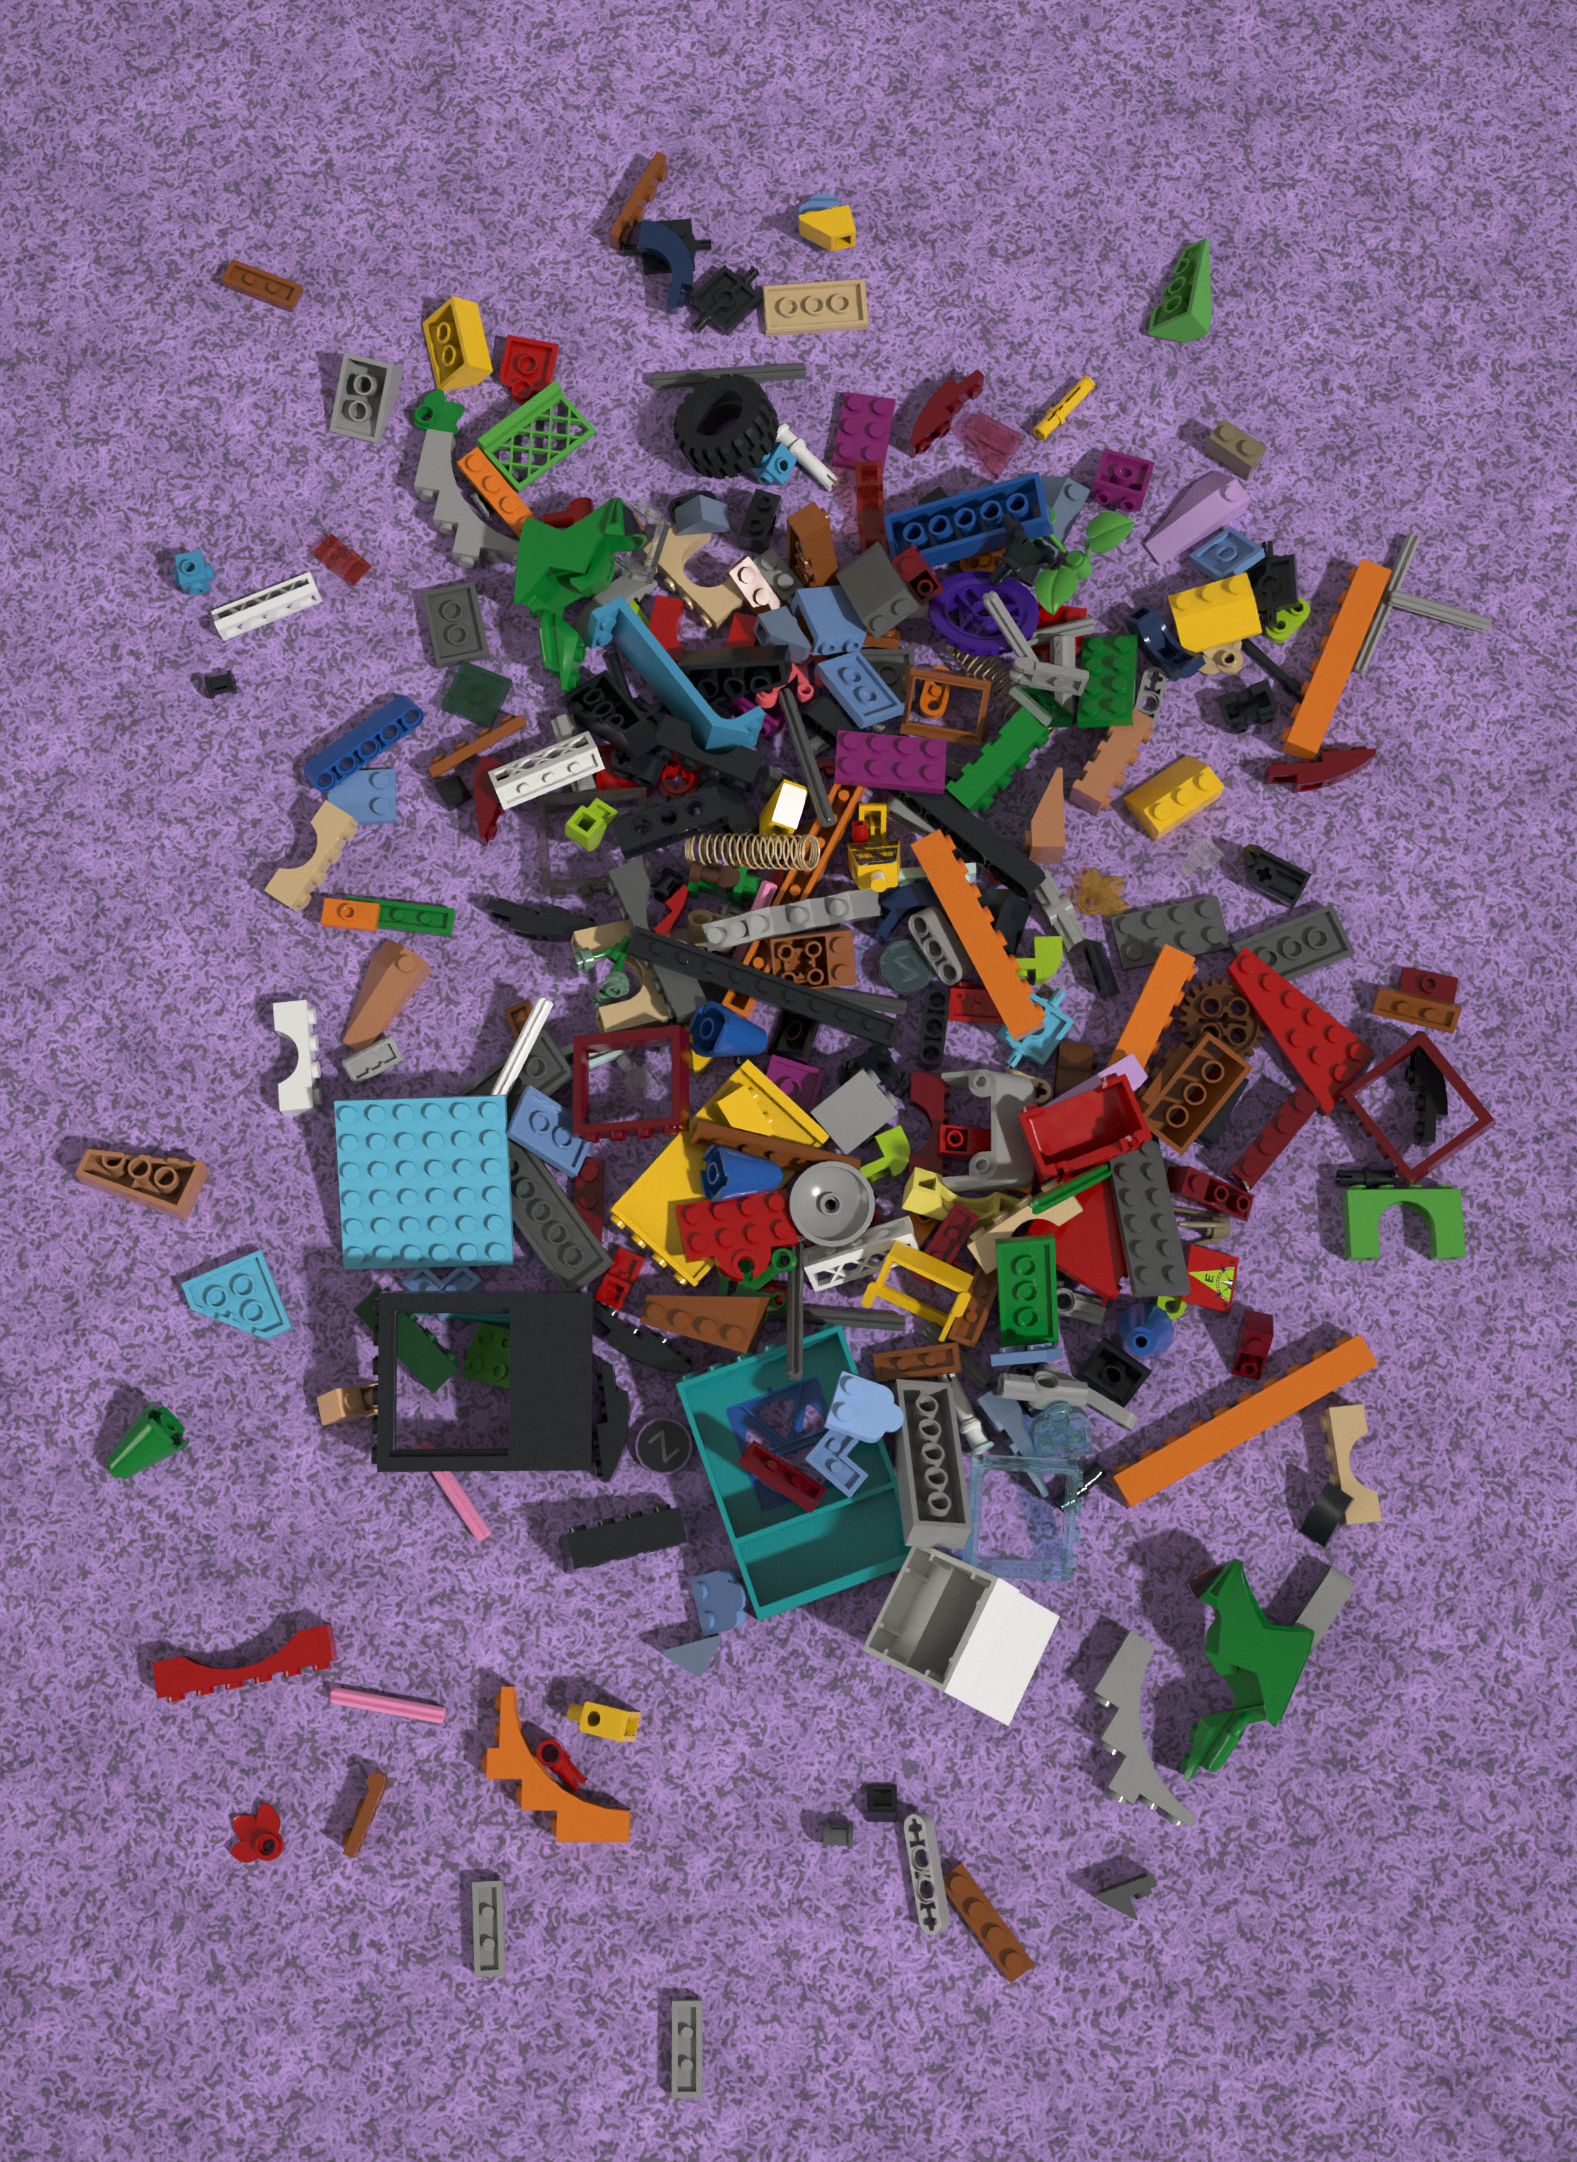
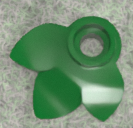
M436 390L427 394L423 405H420L413 414L414 424L423 431L433 429L451 432L455 436L458 434V430L454 423L462 417L465 408L458 403L446 402L443 390ZM426 416L431 417L428 421H422Z

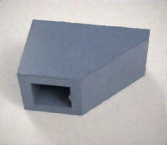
M783 606L758 614L753 633L761 646L789 644L791 661L800 665L805 664L812 648L809 638L804 636L795 616L791 615L787 607Z

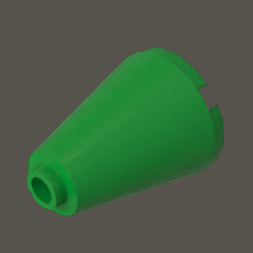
M154 1401L144 1406L107 1457V1470L113 1477L127 1479L188 1446L189 1438L187 1437L184 1440L181 1434L185 1430L183 1425L166 1407L162 1406L158 1409L154 1407L157 1403Z

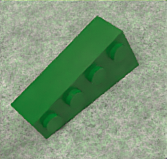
M1022 707L997 733L999 739L996 742L991 740L980 750V759L977 762L975 760L971 763L968 762L961 769V778L956 783L951 780L945 788L968 809L977 813L980 810L984 812L994 802L992 797L999 789L1003 791L1012 782V774L1017 769L1022 770L1030 762L1031 758L1029 755L1036 748L1040 750L1048 742L1049 737L1047 735L1051 731L1025 707Z

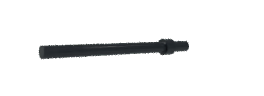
M1249 638L1242 639L1241 647L1284 686L1282 689L1289 696L1294 695L1302 702L1304 696L1299 694L1302 684L1295 677L1290 678Z

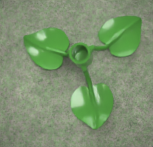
M1049 506L1053 525L1056 521V514ZM1103 512L1096 515L1086 527V534L1090 539L1085 542V554L1079 550L1068 552L1054 534L1048 535L1065 555L1066 566L1060 565L1058 570L1053 571L1050 568H1046L1037 577L1035 593L1043 608L1051 615H1054L1059 607L1074 594L1079 580L1088 578L1092 573L1093 567L1089 562L1092 559L1090 546L1096 554L1112 550L1130 533L1135 525L1134 521L1115 512Z

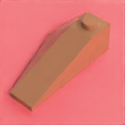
M387 939L370 961L342 1042L357 1052L378 1041L432 971L428 963L405 946Z

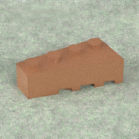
M1134 708L1133 725L1111 726L1106 734L1108 736L1106 740L1103 739L1098 745L1092 757L1094 758L1093 761L1087 762L1079 780L1076 779L1069 801L1096 817L1101 810L1106 812L1113 800L1110 794L1114 788L1120 789L1127 777L1124 771L1128 765L1132 767L1135 765L1141 752L1137 751L1142 742L1147 744L1155 731L1151 728L1154 719Z
M87 1149L75 1175L83 1185L186 1222L205 1183L209 1170L204 1161L193 1160V1162L180 1161L177 1158L162 1159L152 1158L149 1155L134 1156L125 1155L121 1152Z

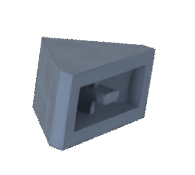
M698 495L675 509L677 536L730 531L728 505Z
M721 1635L663 1650L664 1657L701 1678L721 1644L722 1638Z

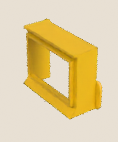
M895 1240L876 1282L868 1284L861 1304L866 1308H871L878 1296L943 1327L944 1329L938 1340L944 1342L955 1317L963 1315L970 1301L971 1295L967 1291L974 1276ZM895 1262L958 1292L949 1315L885 1285L884 1283L893 1263Z

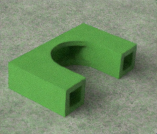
M1449 1184L1435 1185L1434 1189H1423V1185H1408L1406 1189H1395L1394 1185L1378 1186V1190H1367L1365 1185H1354L1341 1194L1345 1261H1375L1380 1257L1379 1219L1387 1207L1394 1205L1410 1207L1417 1211L1425 1220L1429 1235L1430 1261L1460 1260L1466 1256L1461 1189H1452Z

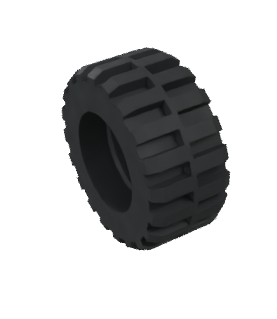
M722 374L720 378L712 377L707 379V383L703 385L700 383L695 387L693 393H688L684 398L685 402L680 404L677 409L678 416H675L673 423V435L676 444L693 469L708 478L725 479V476L734 478L738 477V474L741 472L747 473L751 471L750 468L755 464L758 466L763 461L762 457L770 453L772 450L771 444L775 443L778 435L779 421L777 413L765 392L754 379L740 374H733V376ZM738 418L729 429L714 435L723 424Z

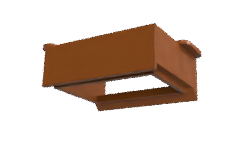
M913 664L908 665L903 685L906 700L900 733L980 747L981 742L987 740L991 716L986 712L992 678ZM916 679L983 690L976 732L909 721Z

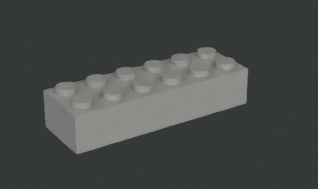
M896 1379L891 1392L894 1396V1404L903 1411L904 1422L900 1429L892 1432L904 1544L905 1546L963 1550L972 1531V1523L952 1383Z

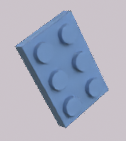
M859 650L816 665L814 672L860 729L902 715L905 708L904 705Z
M531 1085L524 1088L505 1134L508 1138L569 1177L577 1176L591 1142H583L582 1139L573 1135L572 1112Z

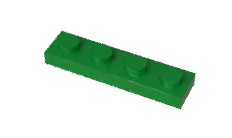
M346 896V900L380 904L377 929L452 938L456 916L455 908Z

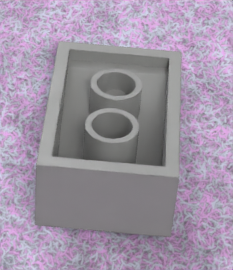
M344 352L329 431L380 444L399 394L404 367Z

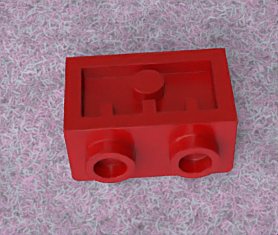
M962 979L949 986L948 1021L1003 1024L1004 1021L984 984H972V980Z

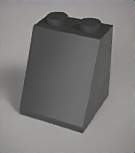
M879 541L835 573L860 620L876 639L920 608L917 598L891 564V556Z

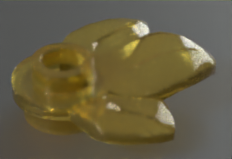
M1096 868L1088 871L1081 881L1082 892L1077 900L1079 910L1088 916L1100 913L1106 917H1114L1123 914L1129 908L1128 903L1119 898L1123 888V878L1111 876L1102 879ZM1093 899L1096 905L1090 907L1086 904V900Z

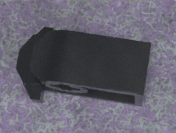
M1248 844L1241 853L1246 865L1244 870L1250 886L1259 893L1293 909L1312 874L1269 853L1259 845ZM1262 871L1267 872L1266 877L1268 879H1265L1264 882L1258 880V874H1261Z

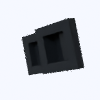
M1327 1482L1306 1517L1300 1531L1325 1548L1340 1526L1341 1519L1355 1498L1331 1482Z

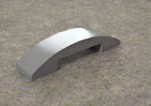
M640 568L620 576L611 582L607 590L596 595L587 604L571 627L582 636L585 643L591 611L620 596H623L628 604L633 599L640 602L658 585L657 581ZM585 643L584 647H586L587 652L590 648Z

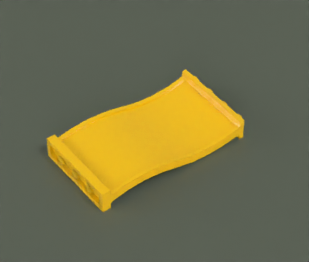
M748 1059L736 1069L689 1121V1131L679 1132L643 1174L608 1210L612 1214L609 1219L621 1230L626 1227L633 1234L630 1237L631 1240L640 1248L644 1249L645 1246L654 1253L651 1258L662 1268L668 1266L673 1270L675 1274L672 1277L684 1288L687 1285L695 1287L715 1265L714 1259L690 1263L685 1262L675 1213L676 1205L712 1200L705 1198L700 1180V1171L706 1170L707 1161H702L706 1150L689 1146L690 1136L697 1120L726 1127L712 1103L737 1087L746 1085L748 1088L752 1087L760 1099L757 1104L761 1111H766L774 1122L772 1129L775 1134L767 1137L817 1149L830 1137L826 1131ZM781 1168L783 1179L775 1190H780L796 1171Z

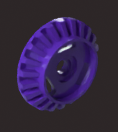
M988 571L963 572L945 579L941 582L944 591L929 601L928 618H930L931 628L936 629V635L940 639H946L948 645L969 655L989 657L1012 652L1011 646L984 606V599L982 597L985 593L995 591L1026 641H1030L1034 631L1037 629L1039 607L1031 592L1018 581L1007 577L1000 586L996 587L989 581L988 576L992 572ZM952 612H958L959 626H956L949 615ZM977 612H987L989 616H979Z

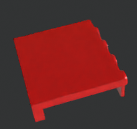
M1094 1167L1063 1178V1180L1066 1182ZM1109 1177L1074 1195L1082 1206L1083 1211L1060 1226L1045 1219H1035L1025 1236L1053 1234L1055 1238L1056 1269L1103 1297L1100 1303L1102 1307H1104L1109 1299L1114 1301L1123 1286L1118 1283L1121 1278H1128Z

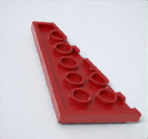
M1244 947L1226 968V972L1242 996L1248 999L1256 1011L1255 1015L1260 1022L1264 1023L1270 1032L1269 1036L1291 1069L1297 1072L1305 1084L1304 1088L1306 1091L1322 1102L1318 1109L1323 1116H1327L1341 1098L1342 1094L1340 1092L1352 1083L1374 1053V1050Z

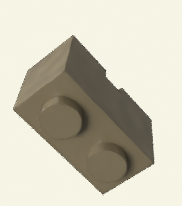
M1223 419L1209 436L1204 453L1220 464L1223 462L1230 467L1229 470L1247 481L1262 462L1267 447L1226 419Z

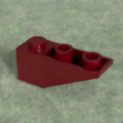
M482 755L473 777L479 838L482 845L487 847L489 840H494L498 831L496 823L499 815L503 816L506 812L501 805L488 772L507 763ZM506 775V776H503V777H501V778H498L497 781H500V780H502V779H505V778L509 777L510 775Z
M1190 1166L1168 1168L1166 1176L1171 1198L1241 1221H1248L1254 1199L1253 1194Z

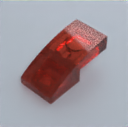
M332 533L314 551V555L353 586L372 568L357 552L345 546Z

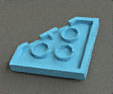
M258 1250L181 1283L191 1310L266 1340L294 1329L262 1250Z

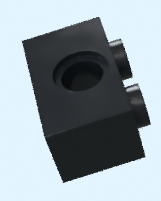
M756 488L739 533L740 549L760 555L767 551L781 513L780 495Z

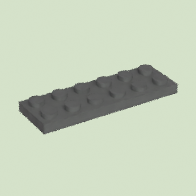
M1152 1137L1144 1147L1106 1162L1108 1169L1112 1171L1109 1182L1132 1297L1188 1295L1191 1288L1159 1138Z
M508 1138L512 1219L562 1290L580 1291L614 1265L615 1262L541 1158Z

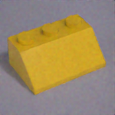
M452 296L422 323L437 390L442 389L443 392L477 385L493 372L478 304Z
M1247 572L1168 596L1169 611L1179 644L1190 651L1198 653L1262 634L1255 597Z
M1186 755L1125 796L1122 800L1155 842L1219 799L1225 786L1208 765L1190 755Z

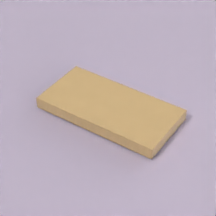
M865 279L762 286L766 337L869 329Z

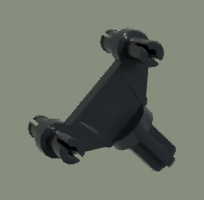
M1006 514L1001 518V523L1006 527V550L1002 554L1004 560L988 576L989 581L994 586H1000L1014 570L1020 572L1026 566L1046 563L1052 571L1059 568L1060 562L1055 558V551L1051 546L1045 545L1041 539H1035L1033 543L1030 542L1029 538L1024 534V527L1020 522L1014 521L1010 514Z
M872 1043V1046L868 1047L866 1052L856 1058H850L849 1061H847L848 1057L843 1058L842 1064L838 1068L837 1075L840 1078L839 1084L841 1086L857 1074L858 1070L862 1067L866 1071L872 1069L881 1081L892 1083L895 1097H898V1094H900L899 1098L904 1097L905 1092L910 1086L908 1070L905 1069L903 1072V1068L900 1069L893 1061V1058H891V1052L888 1048L876 1043Z

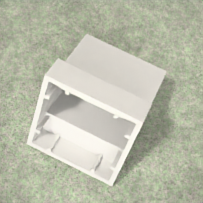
M912 1546L862 1650L1009 1726L1060 1616L1019 1593V1589L999 1577L934 1548Z

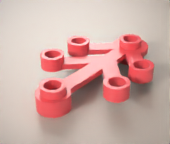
M810 639L811 647L813 645L814 639ZM810 650L805 664L800 665L792 662V672L788 683L797 676L798 689L796 697L799 701L809 702L814 692L813 687L809 685L807 666L814 662L816 667L818 663L826 661L831 654L812 655ZM815 673V685L819 687H826L825 684ZM784 686L757 693L755 695L756 703L762 708L773 707L776 704L778 692Z

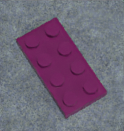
M838 730L834 784L943 794L945 790L947 740Z

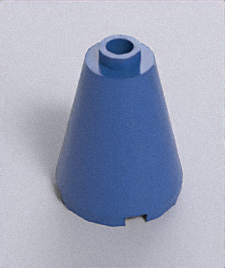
M708 1001L709 1004L706 1006L701 1005L697 1008L689 1026V1034L693 1035V1043H690V1046L695 1054L702 1057L759 1055L766 1048L768 1043L766 1031L723 1004Z
M711 1145L703 1155L702 1161H707L706 1170L700 1171L701 1188L705 1198L712 1199L711 1202H721L772 1191L781 1184L783 1179L782 1169L779 1168L776 1162L722 1145Z
M1138 1303L1130 1306L1121 1314L1116 1325V1336L1119 1345L1126 1353L1137 1359L1150 1360L1161 1356L1167 1351L1173 1340L1172 1320L1165 1310L1155 1304Z

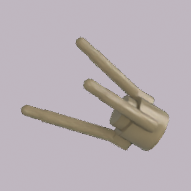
M1173 1206L1175 1213L1206 1218L1204 1222L1178 1221L1177 1226L1204 1228L1205 1236H1210L1206 1239L1181 1245L1182 1250H1185L1186 1245L1189 1244L1199 1247L1208 1244H1220L1221 1238L1230 1237L1231 1226L1228 1216H1219V1213H1208Z

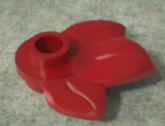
M263 1803L257 1812V1817L253 1815H240L233 1818L234 1831L240 1841L231 1849L230 1854L238 1861L250 1863L258 1858L263 1861H272L281 1855L284 1849V1840L279 1833L281 1820L272 1806ZM267 1839L274 1842L272 1851H268L264 1847Z

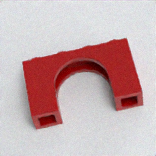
M657 595L648 629L674 662L678 664L682 651H685L677 639L684 614L683 600ZM735 612L728 640L722 648L757 646L758 639L753 633L757 617Z

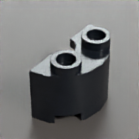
M1268 679L1249 685L1245 690L1239 692L1232 691L1216 697L1225 725L1228 729H1232L1235 735L1246 732L1249 729L1248 726L1258 723L1259 725H1266L1275 720L1273 714L1278 710V705Z

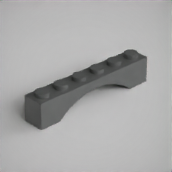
M638 858L608 871L609 881L606 882L612 898L617 896L621 904L617 907L623 921L628 920L632 927L629 930L631 937L635 926L649 930L647 904L651 886ZM642 960L647 970L652 969L656 977L652 979L657 993H663L667 1002L664 1003V1007L669 1018H675L678 1025L691 1020L697 1008L708 1004L697 979Z

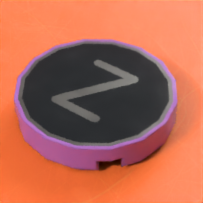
M667 1417L657 1418L645 1424L638 1433L635 1443L636 1456L641 1465L649 1472L661 1476L673 1475L682 1470L689 1462L693 1450L692 1438L686 1427L677 1420Z

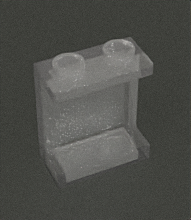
M636 499V502L626 501V505L642 523L647 535V542L639 551L614 554L615 569L629 580L652 584L671 522L662 516L663 512L651 508L652 504L645 500Z

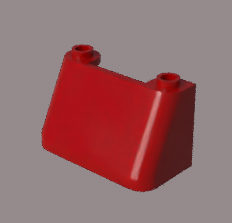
M1117 1073L1109 1074L1100 1079L1102 1083L1097 1088L1046 1108L1038 1107L1035 1103L1020 1110L1021 1114L1017 1118L1041 1186L1053 1178L1058 1181L1061 1178L1133 1152L1148 1144L1152 1135L1126 1073L1120 1076Z

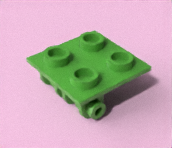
M478 1322L461 1377L509 1390L510 1330Z

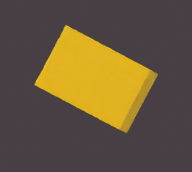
M859 803L858 820L868 822L869 842L886 841V803Z

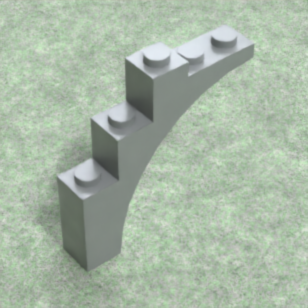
M427 429L414 488L417 497L423 501L435 502L437 500L433 516L436 530L445 535H454L456 533L452 550L455 563H458L461 567L471 569L474 566L482 567L483 558H486L493 563L506 561L512 562L517 566L519 542L496 532L481 521L466 504L458 490L454 468L456 442L453 433Z
M866 889L847 891L822 898L806 899L787 905L766 907L703 924L702 926L708 952L791 933L862 921L882 916L883 913L878 892Z
M1127 1630L1091 1690L1097 1695L1094 1699L1108 1709L1112 1705L1116 1707L1098 1736V1739L1104 1742L1101 1747L1117 1757L1119 1752L1123 1754L1104 1786L1111 1790L1108 1795L1122 1805L1125 1804L1126 1800L1134 1804L1140 1794L1143 1796L1140 1800L1141 1803L1153 1811L1160 1807L1168 1813L1166 1819L1179 1828H1182L1183 1824L1192 1828L1198 1817L1179 1803L1162 1783L1150 1761L1142 1736L1139 1715L1141 1687L1146 1667L1156 1646L1132 1630Z

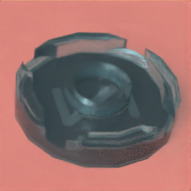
M909 940L896 941L889 945L883 952L878 967L880 977L885 985L894 992L904 995L916 994L925 989L934 973L932 965L920 946Z

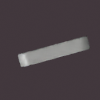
M1150 667L1144 672L1135 704V709L1154 719L1151 727L1153 730L1155 729L1167 681V675L1159 667ZM1153 675L1158 676L1157 680L1160 682L1156 683L1154 692L1149 691L1150 679ZM1144 699H1151L1155 703V708L1151 711H1146L1142 709L1140 702Z

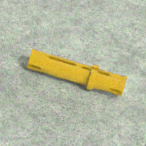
M1086 375L1082 376L1055 407H1050L1046 411V416L1033 428V434L1039 440L1045 441L1056 427H1060L1065 423V418L1095 388L1094 381Z

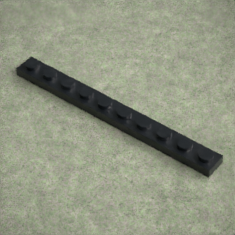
M635 926L626 950L627 955L890 1049L893 1047L901 1024V1020Z

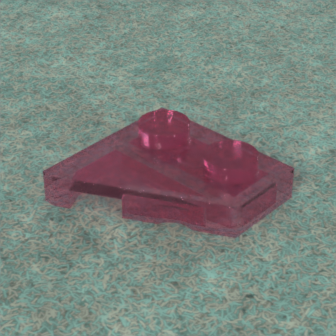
M978 411L965 431L966 439L996 480L999 479L1024 438V435Z

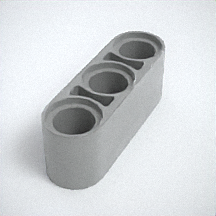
M930 906L909 918L908 927L943 983L953 985L971 975L974 969L973 962L939 908Z
M1330 1565L1324 1571L1289 1624V1626L1309 1628L1315 1631L1310 1652L1320 1642L1356 1586L1354 1580L1333 1565Z

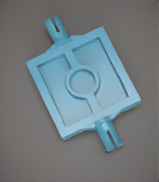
M1057 987L1049 1000L1040 998L1034 993L1029 995L1033 1005L1039 1002L1046 1015L1042 1019L1045 1027L1015 1042L1006 1024L1002 1026L996 1037L1007 1043L1013 1050L1004 1062L1006 1066H1009L1011 1063L1009 1068L1015 1069V1066L1022 1057L1032 1060L1041 1067L1045 1065L1074 1023V1020L1066 1016L1058 1007L1067 995L1064 990L1059 995L1062 989Z

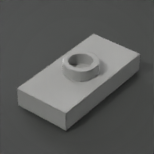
M389 1034L341 1060V1063L353 1085L356 1086L401 1062L404 1058Z

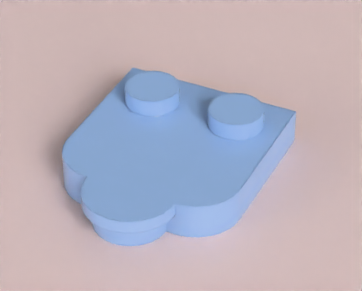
M845 1371L841 1372L826 1418L825 1428L867 1443L877 1442L885 1432H895L900 1429L904 1422V1414L900 1407L894 1404V1396L889 1388Z

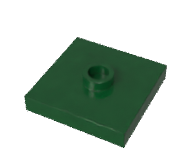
M1016 685L1009 692L1013 698L1047 728H1071L1077 721L1076 717L1046 690Z

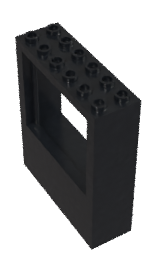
M381 1291L379 1297L374 1298L373 1315L379 1316V1326L373 1328V1346H378V1355H375V1358H373V1375H378V1385H374L372 1389V1405H378V1414H374V1417H372V1435H377V1443H374V1446H372L371 1463L377 1464V1472L591 1470L592 1291ZM398 1313H510L509 1449H396Z

